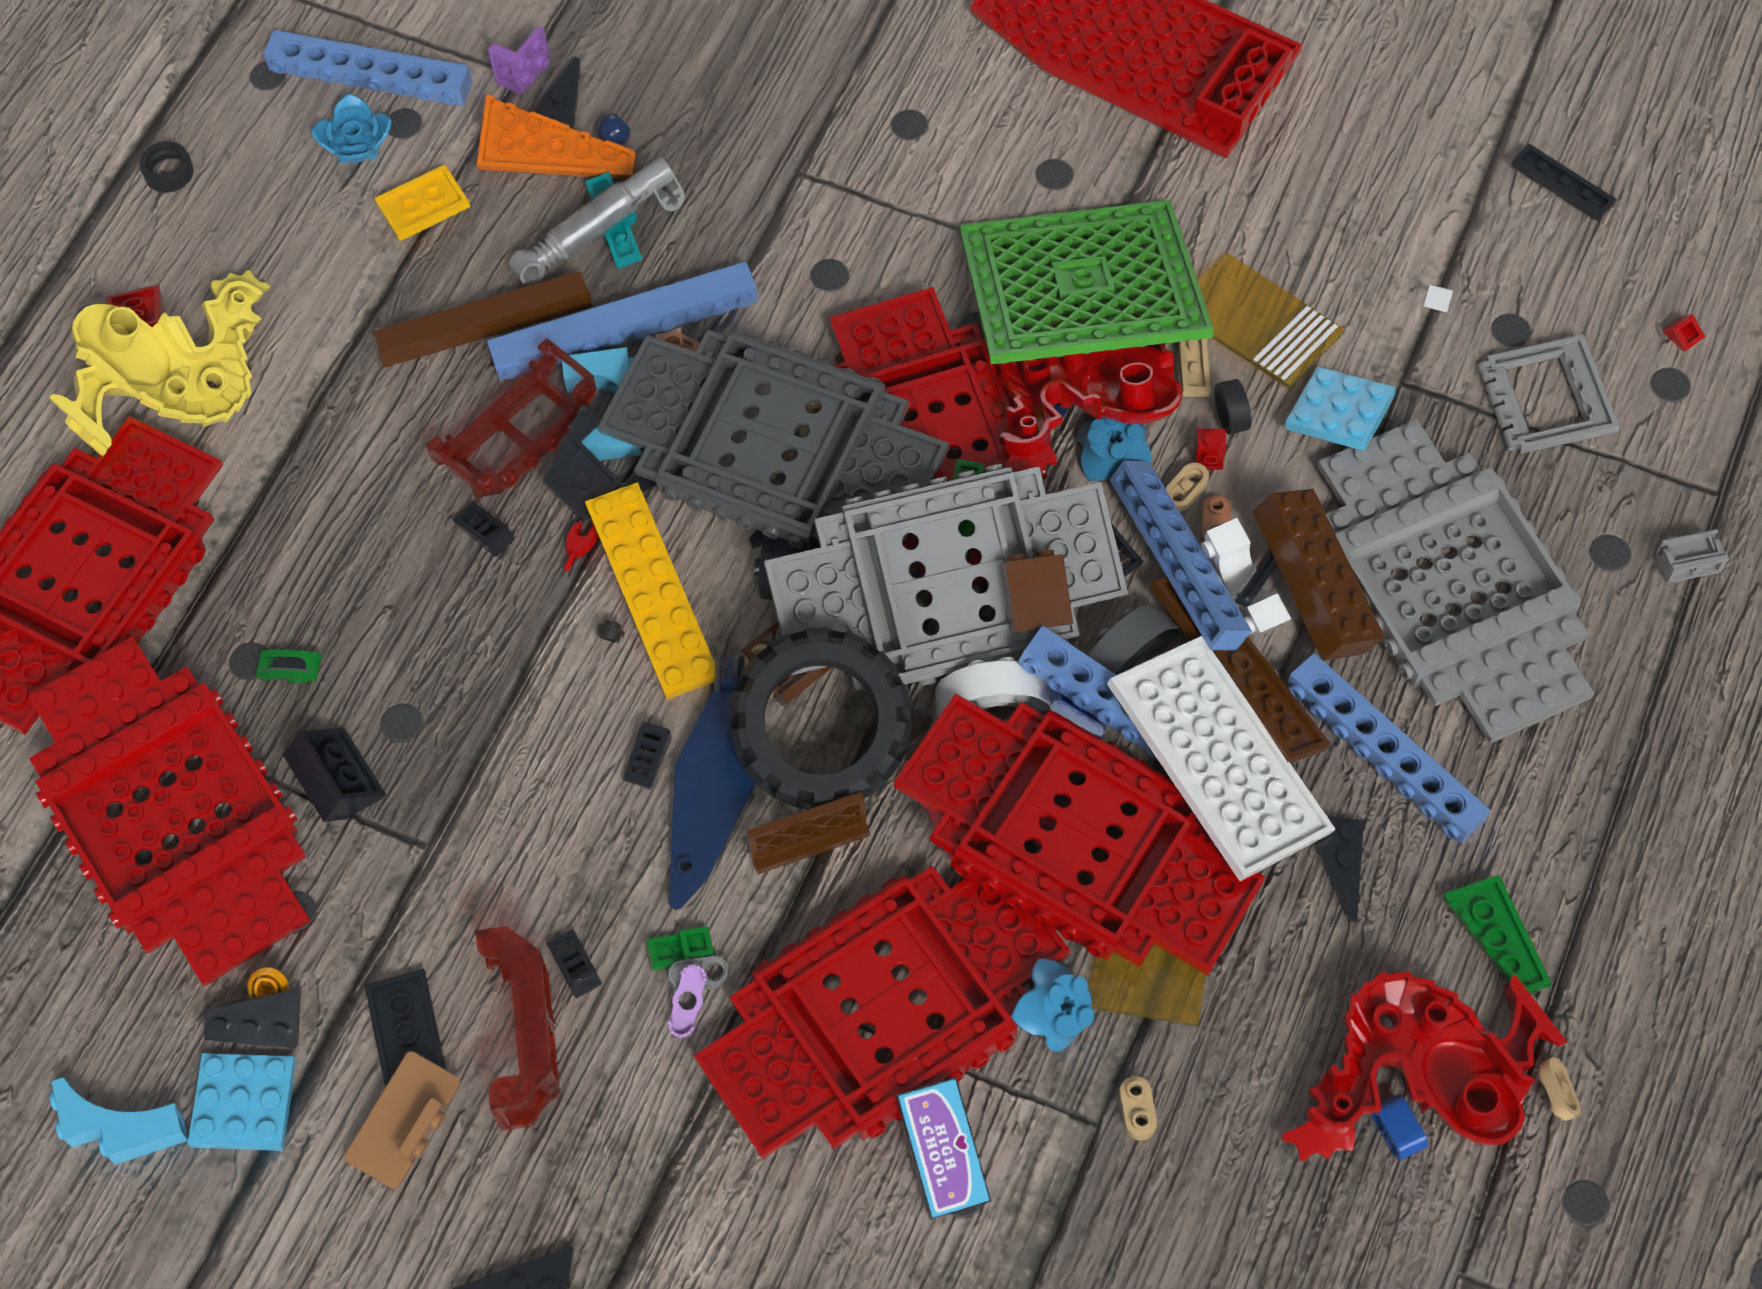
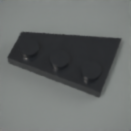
M301 986L277 993L264 994L263 996L247 1000L242 999L209 1007L205 1010L204 1040L295 1049L299 1044Z

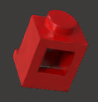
M1198 428L1195 441V463L1204 465L1207 470H1223L1226 452V429Z

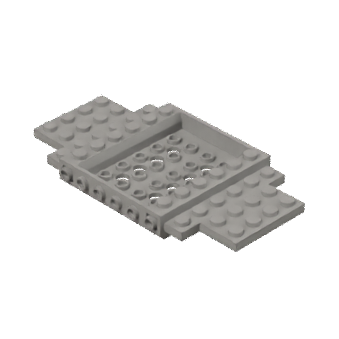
M1418 420L1372 438L1365 451L1350 447L1318 462L1317 467L1342 505L1341 508L1327 513L1326 516L1385 636V648L1390 656L1396 658L1403 678L1409 680L1413 688L1422 686L1434 707L1460 696L1491 744L1593 697V690L1566 650V648L1586 640L1589 635L1576 616L1581 604L1580 597L1577 591L1569 586L1565 580L1562 568L1555 565L1550 557L1548 547L1545 543L1540 542L1535 534L1533 524L1525 519L1520 511L1518 501L1510 496L1506 490L1504 480L1500 475H1496L1492 467L1482 471L1471 453L1445 463ZM1476 536L1481 540L1482 545L1479 548L1469 547L1466 543V538ZM1452 547L1456 550L1457 556L1453 559L1445 558L1441 554V549ZM1422 557L1427 558L1432 563V567L1428 570L1420 569L1416 564V560ZM1396 568L1403 569L1407 573V578L1402 581L1395 580L1391 575V571ZM1500 581L1506 582L1510 585L1511 592L1507 594L1499 593L1495 588V584ZM1475 592L1482 593L1486 597V603L1482 605L1474 604L1470 599V595ZM1450 603L1457 604L1461 609V613L1457 616L1449 615L1445 610V606ZM1424 614L1432 615L1436 619V624L1432 627H1426L1420 622V617Z
M1002 464L986 467V473L975 475L974 470L957 474V480L947 482L946 477L930 480V486L919 488L918 483L901 487L902 492L891 495L890 490L874 493V499L863 501L862 496L845 500L846 505L839 508L840 513L814 519L820 548L764 561L781 636L787 633L793 634L804 631L806 628L828 627L830 630L840 632L849 631L867 639L869 644L887 655L897 667L896 670L903 683L906 684L907 690L908 683L918 681L919 687L936 683L935 677L941 675L948 676L959 669L968 667V664L972 661L992 662L1005 657H1012L1015 661H1018L1039 629L1011 633L1001 563L1008 562V556L1025 554L1026 559L1037 558L1036 552L1054 550V555L1063 554L1073 624L1049 627L1047 629L1064 640L1080 636L1074 607L1128 595L1102 482L1046 495L1040 467L1012 472L1011 467L1003 469ZM962 520H969L974 525V533L969 537L962 536L958 531V525ZM907 533H912L918 538V546L914 550H907L902 545V538ZM970 548H975L981 553V561L977 565H970L965 560V553ZM915 561L921 562L925 567V574L919 579L913 578L909 574V566ZM976 577H983L988 582V588L982 594L976 593L972 589V581ZM920 590H927L932 596V602L927 607H921L916 603L915 597ZM983 605H989L995 611V616L990 622H984L979 617V609ZM928 618L935 619L939 625L938 632L932 636L925 634L922 629L923 622ZM828 666L807 667L792 673L791 675L808 672ZM851 676L854 690L864 688L859 681Z

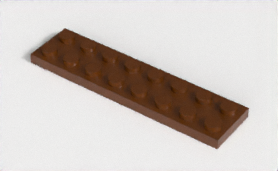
M1168 577L1154 580L1150 589L1188 639L1192 641L1202 636ZM1249 637L1243 641L1237 650H1212L1250 704L1287 762L1291 764L1327 749L1331 743Z

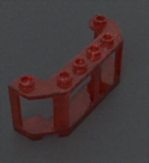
M548 338L537 346L538 350L543 353V356L537 362L534 360L529 362L531 371L455 438L448 434L445 437V443L435 436L426 444L430 458L437 465L445 464L469 484L473 495L477 498L502 494L508 487H513L518 482L520 476L528 469H533L538 464L540 458L548 451H553L557 447L559 441L567 435L570 429L569 426L572 425L580 407L584 404L588 408L597 391L594 375ZM558 357L584 377L573 390V401L548 381ZM543 394L565 411V413L532 442L509 421L537 395ZM498 431L503 432L523 449L520 454L497 474L490 467L479 471L467 461V458ZM457 464L461 465L464 469H466V470H467L470 474H472L474 477H471L467 472H465V471H464L461 467H459Z
M502 926L475 930L477 949L485 957L487 969H494L493 966L499 967L502 970L504 982L511 981L519 1065L518 1075L500 1077L491 1084L489 1088L490 1111L501 1131L533 1127L540 1118L539 1114L551 1100L554 1101L561 1093L550 975L540 950L509 927Z

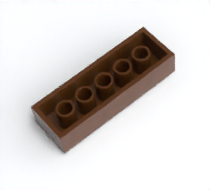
M1314 489L1271 493L1252 512L1321 659L1326 661L1367 653L1382 641L1385 636Z

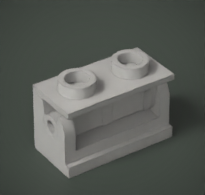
M1717 529L1711 531L1698 530L1687 536L1679 537L1673 535L1662 540L1655 555L1666 583L1722 572L1729 558L1725 554L1720 540L1715 538L1718 533Z

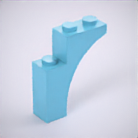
M64 1077L51 1081L53 1092L49 1094L53 1110L58 1112L59 1121L55 1122L56 1132L59 1139L65 1140L72 1148L98 1140L103 1157L107 1156L116 1165L188 1141L183 1112L175 1103L140 1112L113 1111L96 1106L83 1099Z

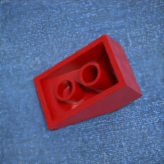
M160 285L106 297V304L133 310L140 319L152 328L158 323L161 315L165 312Z

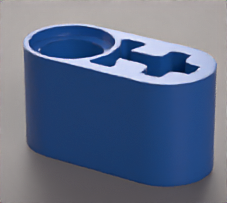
M1401 1094L1380 1102V1113H1371L1374 1123L1393 1156L1398 1161L1428 1148L1427 1137Z

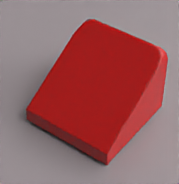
M1693 314L1681 316L1662 329L1665 335L1683 352L1705 338Z

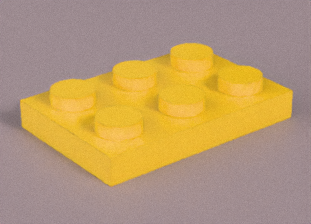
M445 164L374 198L377 207L399 241L470 208L469 200Z

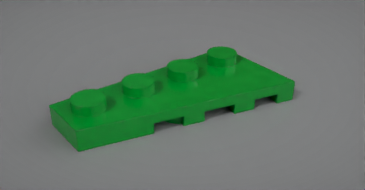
M1500 875L1443 894L1442 899L1508 981H1510L1512 976L1516 975L1530 994L1550 988L1551 980Z

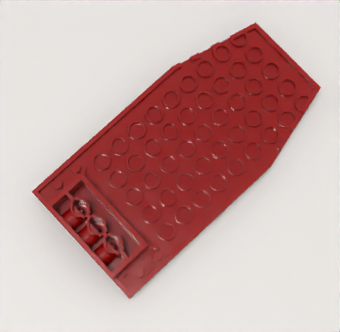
M974 0L971 4L972 14L1045 72L1226 159L1301 53L1303 44L1208 0Z

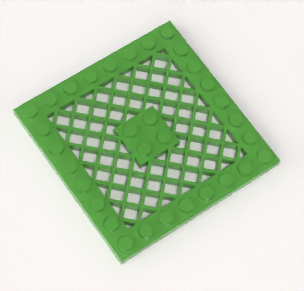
M1170 200L960 225V236L990 364H1005L1008 362L1062 357L1064 355L1081 353L1088 354L1097 351L1145 347L1147 345L1163 343L1170 344L1179 341L1201 340L1213 337L1214 328ZM1015 294H1018V295H1020L1021 297L1018 298V297H1015L1014 295H1015ZM1032 300V301L1037 302V303L1034 305V304L1029 303V302ZM1074 304H1077V305H1079L1080 307L1077 308V307H1074L1073 305H1074ZM1144 304H1147V305H1150L1151 307L1148 308V307L1143 306V305H1144ZM1049 307V308H1051V309H1053V310H1052V311H1049V310H1046V308ZM1119 307V308H1122V309H1124V310H1123V311H1120V310H1117L1116 308ZM1021 310L1025 312V314H1020L1018 312ZM1090 310H1091V311H1094V312H1096V314H1095V315H1094V314H1091V313H1089V311H1090ZM1160 311L1167 312V314L1160 313ZM1062 314H1065V315H1068L1069 317L1065 318V317H1063V316H1061V315H1062ZM1133 314H1136V315H1139L1140 317L1137 318V317H1134V316H1132V315H1133ZM1037 317V318H1040L1041 320H1040V321H1037V320H1035L1034 318ZM1108 317V318L1113 319V320H1112V321H1108V320H1106L1105 318ZM1080 320L1082 322H1085V324L1082 325L1077 322ZM1051 324H1054V325H1056L1057 327L1054 328V327H1051L1050 325H1051ZM1026 327L1030 330L1027 332L1023 328Z

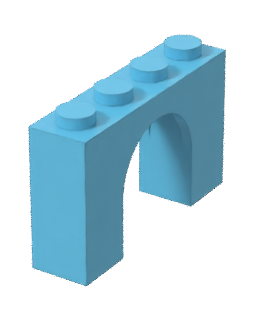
M627 347L561 356L567 394L592 390H606L615 394L634 357L629 358ZM598 427L582 442L599 461L642 455L641 448L599 432Z

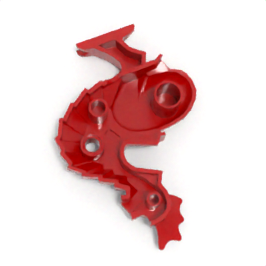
M1133 314V315H1132V316L1137 317V318L1140 317L1139 315H1136V314ZM1163 343L1147 345L1145 347L1097 351L1088 354L1081 353L1064 355L1062 357L1008 362L1005 364L998 363L1000 383L1008 390V395L1014 403V408L1010 406L1006 409L1008 427L1006 432L999 436L1000 444L1005 446V453L1011 455L1003 469L1011 467L1012 472L1040 467L1042 476L1045 466L1057 464V457L1050 446L1052 443L1051 430L1063 423V417L1053 407L1055 404L1061 403V408H1072L1073 403L1099 420L1104 417L1126 424H1146L1170 416L1180 406L1183 397L1181 384L1174 379L1172 350L1168 351Z
M1383 970L1371 982L1366 981L1356 995L1351 994L1349 997L1348 1012L1343 1016L1347 1034L1343 1038L1345 1055L1342 1057V1070L1338 1071L1336 1065L1330 1066L1319 1084L1309 1089L1308 1094L1317 1102V1109L1316 1107L1309 1108L1306 1115L1310 1121L1296 1129L1285 1132L1281 1139L1283 1142L1292 1143L1297 1147L1298 1159L1301 1162H1304L1313 1154H1320L1323 1158L1328 1159L1335 1151L1340 1149L1351 1152L1355 1145L1354 1125L1363 1114L1381 1112L1376 1074L1378 1069L1389 1066L1395 1067L1404 1073L1411 1101L1417 1102L1422 1114L1432 1108L1449 1129L1474 1143L1488 1146L1503 1145L1514 1138L1523 1127L1525 1114L1522 1103L1529 1088L1535 1082V1078L1523 1074V1071H1528L1534 1065L1533 1051L1536 1038H1541L1557 1046H1563L1567 1041L1516 975L1512 976L1504 988L1505 997L1510 1004V1019L1506 1036L1503 1039H1498L1493 1032H1489L1481 1025L1478 1017L1474 1015V1010L1457 999L1458 993L1435 985L1434 980L1411 976L1410 971L1387 974ZM1379 1018H1388L1391 1020L1393 1027L1383 1026Z

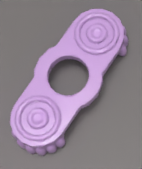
M695 964L684 967L683 971L680 972L679 987L673 995L671 1018L667 1022L669 1025L668 1029L671 1030L670 1033L679 1038L687 1037L694 1031L697 1013L703 1005L702 993L705 981H707V974L703 968ZM691 992L696 996L697 1003L693 1009L685 1010L680 1006L679 997L682 993Z

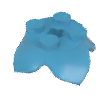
M348 93L334 108L333 119L331 121L322 120L316 123L311 128V133L317 143L325 150L334 154L340 163H358L378 157V150L389 133L392 121L390 117L383 113L373 115L364 100Z
M1104 417L1100 420L1093 418L1082 424L1077 431L1078 443L1083 445L1081 467L1087 480L1100 481L1111 478L1124 460L1150 462L1151 464L1152 456L1146 441L1147 429L1143 424L1121 423Z
M1037 959L1032 969V980L1035 988L1023 994L1018 1000L1011 1018L1024 1031L1034 1035L1045 1036L1046 1046L1054 1052H1060L1074 1041L1078 1033L1093 1023L1092 998L1085 978L1073 975L1058 962L1048 959Z

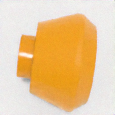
M264 967L256 970L250 976L247 990L250 998H255L272 992L277 993L289 990V984L286 976L281 971L271 967Z

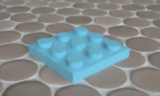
M1317 366L1285 421L1286 430L1365 451L1395 397L1396 387Z
M202 1053L188 1145L191 1148L284 1151L297 1061L295 1057Z

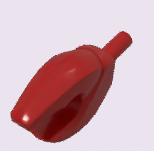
M582 521L574 524L569 530L565 541V550L569 556L563 566L564 571L569 572L575 558L581 559L596 544L598 534L593 524L585 536H580L583 526Z

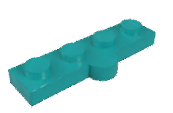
M610 172L585 181L592 201L598 195L600 196L602 192L615 185ZM636 211L632 215L627 216V218L625 217L623 221L613 226L608 232L605 231L606 240L618 269L643 260L631 226L638 218Z

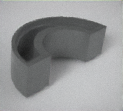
M1153 603L1145 604L1135 610L1129 608L1123 612L1118 619L1119 622L1112 628L1108 626L1101 631L1097 637L1099 642L1090 651L1088 656L1114 674L1119 675L1131 669L1148 652L1156 648L1160 652L1163 651L1181 635V628Z

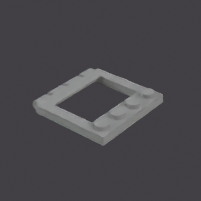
M1584 334L1487 356L1485 362L1478 365L1483 382L1487 384L1485 387L1491 404L1495 407L1494 412L1501 430H1504L1502 434L1509 451L1519 449L1520 454L1618 432V421ZM1560 357L1584 422L1530 434L1506 369Z

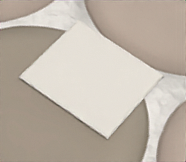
M1429 285L1423 306L1447 313L1453 291Z

